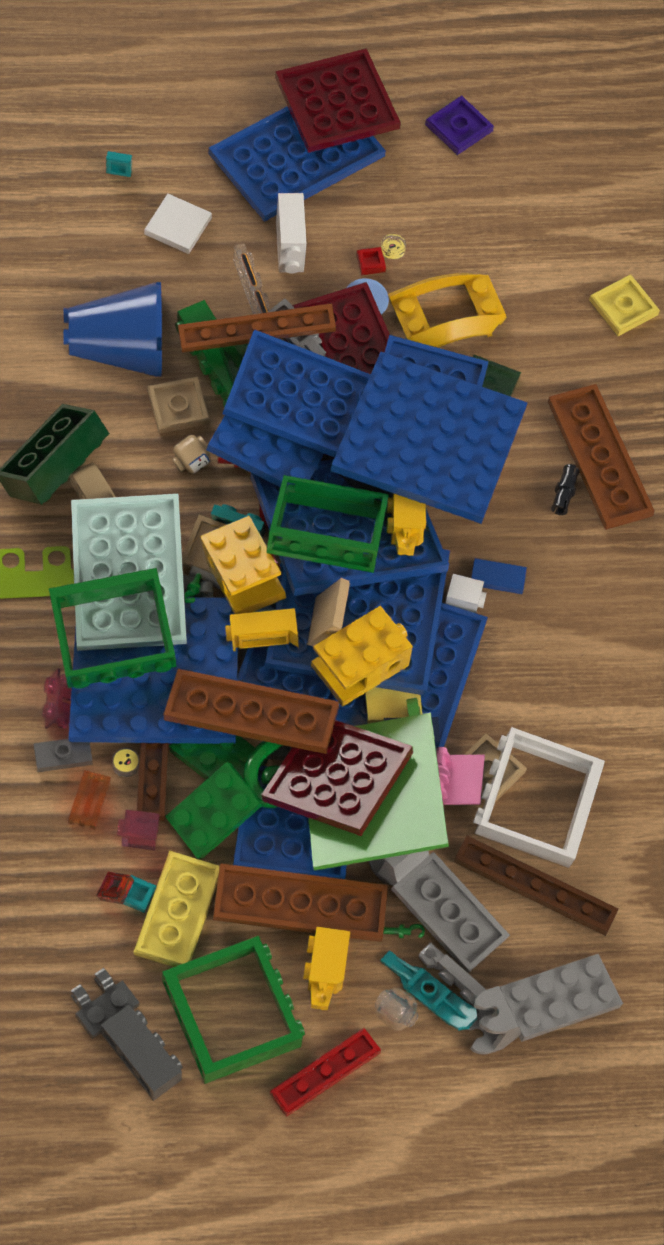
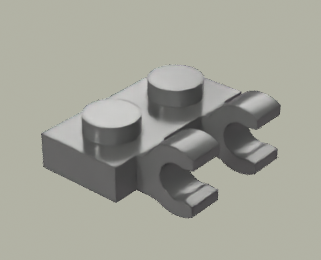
M105 968L94 974L96 984L104 992L94 1001H91L81 984L71 990V998L81 1009L76 1012L75 1017L92 1039L101 1033L102 1023L126 1006L130 1005L134 1010L140 1004L123 980L116 985L114 984Z

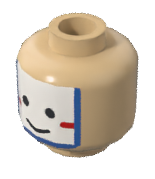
M189 435L174 446L173 452L176 457L172 460L181 472L186 469L189 473L194 474L211 461L209 455L211 452L206 450L208 445L201 436Z

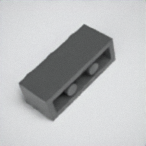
M128 1005L101 1024V1034L154 1101L182 1080L181 1069H183V1066L174 1054L170 1056L163 1048L165 1043L157 1032L152 1034L147 1028L148 1022L139 1010L134 1011Z

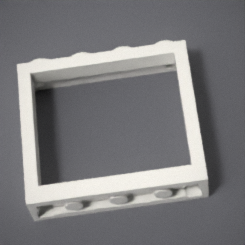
M511 727L507 736L502 735L498 743L497 750L501 751L499 760H493L489 771L493 778L491 784L486 783L481 796L485 803L483 808H478L473 823L477 824L475 834L569 868L576 858L605 761ZM512 747L586 774L563 849L489 823Z

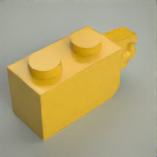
M393 493L392 498H388L386 513L391 514V517L387 518L386 533L391 534V545H396L397 555L413 556L415 546H419L424 540L426 504Z
M316 927L315 936H309L307 953H312L311 963L305 962L303 979L309 980L307 990H310L311 1008L328 1010L332 994L342 990L350 931Z

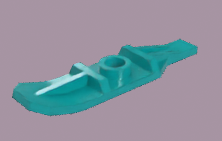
M390 950L380 960V962L399 976L403 988L453 1028L458 1031L469 1029L478 1019L476 1008L458 997L424 968L411 966ZM431 985L434 987V991L428 993L423 987Z

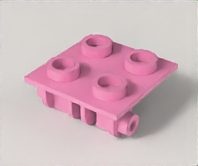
M438 747L436 753L443 805H481L485 755H450L447 752V748Z

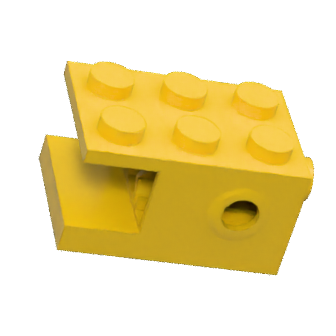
M250 516L200 536L207 564L234 614L252 613L286 598L285 590L277 576L281 575V571L272 555L266 553L267 546Z
M380 605L314 645L313 649L319 657L311 661V666L343 707L408 667L413 646L406 638L408 635L404 626L401 623L395 624Z

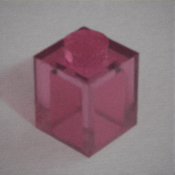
M126 810L125 818L119 819L117 836H122V846L155 851L159 830V814Z

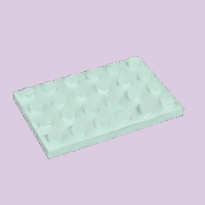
M162 494L71 500L74 583L157 568L173 645L187 644L179 495ZM152 591L75 605L77 651L163 645Z

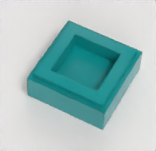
M108 151L106 156V173L131 177L132 155Z
M131 875L128 881L133 882L125 898L121 894L119 900L123 898L124 900L119 903L145 913L157 885Z

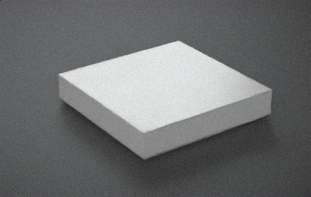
M167 194L144 229V235L189 254L212 219V213Z

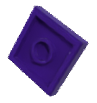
M462 95L428 117L425 121V125L456 155L493 132L494 125Z

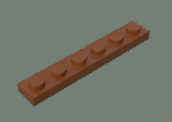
M332 304L181 324L178 325L181 349L182 353L248 344L254 329L275 338L284 339L336 331Z

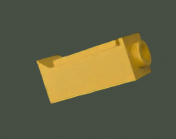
M295 608L231 614L230 625H225L227 642L232 641L233 651H236L237 647L244 649L289 644V642L299 648Z

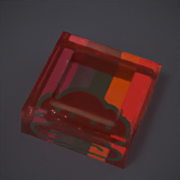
M107 872L96 896L101 901L123 904L134 879L130 875Z

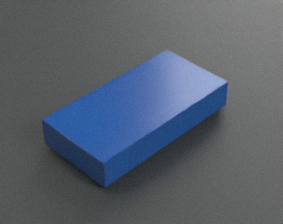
M475 558L471 578L484 581L483 588L523 594L527 567Z

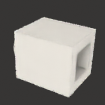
M453 574L445 604L476 613L478 607L483 608L487 594L482 592L484 581Z

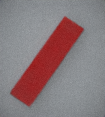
M363 1028L270 1090V1095L287 1117L379 1055L381 1049L367 1030Z

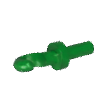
M200 573L195 575L193 582L188 583L187 591L184 592L185 603L195 602L194 597H187L199 593L201 588L199 583L202 578Z
M400 924L399 927H384L383 934H398L399 938H404L405 935H411L414 929H420L422 932L418 937L422 938L425 934V928L421 924H412L409 928H405L404 924Z

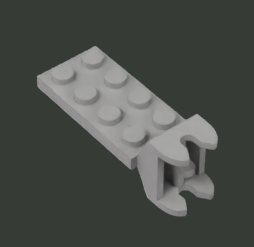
M428 850L369 861L372 871L383 884L393 886L391 890L467 973L473 970L510 936L435 852L429 855Z
M599 954L500 987L496 986L480 993L474 1001V1008L477 1009L478 1019L466 1030L480 1029L483 1032V1037L475 1040L470 1048L471 1051L477 1054H490L502 1050L518 1037L523 1042L620 1008L623 1002Z

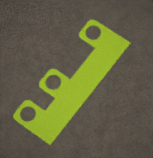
M66 546L44 548L42 552L43 571H25V557L22 549H0V599L50 596L49 588L74 584V569H71L70 549ZM53 551H61L65 555L64 563L59 566L50 564L48 561L49 554ZM7 553H14L19 557V564L16 567L8 568L2 563L3 556Z

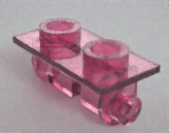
M59 668L50 677H47L44 684V692L47 693L46 703L42 711V716L45 718V729H48L53 723H57L59 728H67L70 722L71 704L62 702V700L71 701L72 687L68 688L65 674L60 675Z

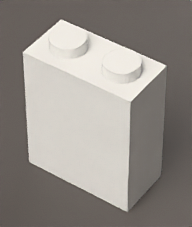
M278 193L276 233L279 272L290 274L304 272L307 243L303 193Z

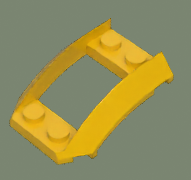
M471 273L441 275L413 283L388 294L407 340L437 348L470 337L493 336L492 332L507 318L488 275ZM465 285L478 316L456 319L430 328L417 296L445 287Z

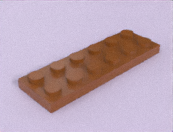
M597 384L550 396L548 399L550 409L573 460L580 470L579 473L605 530L652 517L655 510Z
M178 669L163 715L165 721L326 754L337 717L339 702Z
M220 863L213 920L315 933L316 927L350 931V938L382 942L388 885Z

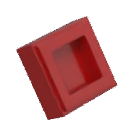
M381 247L357 250L356 256L361 275L386 272V264Z

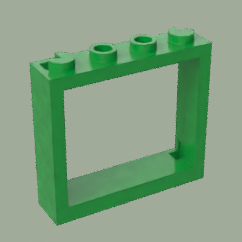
M283 475L269 531L266 553L374 573L389 494ZM287 503L374 518L376 521L371 543L281 527Z
M157 568L49 588L68 688L80 689L92 683H111L116 681L117 678H137L144 675V673L153 671L162 673L177 667ZM148 591L153 592L165 653L73 670L61 608Z
M259 936L162 971V983L204 1084L295 1050L302 1045V1036L305 1035L303 1025L299 1019L295 1020L292 1014L294 1006L289 994L284 995L280 986L283 985L281 974L277 968H272L269 961L272 959L270 949L266 943L262 944ZM254 953L289 1034L213 1063L179 981Z

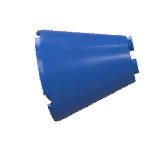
M155 282L70 308H64V323H69V329H64L63 338L64 345H69V355L162 377L161 282Z

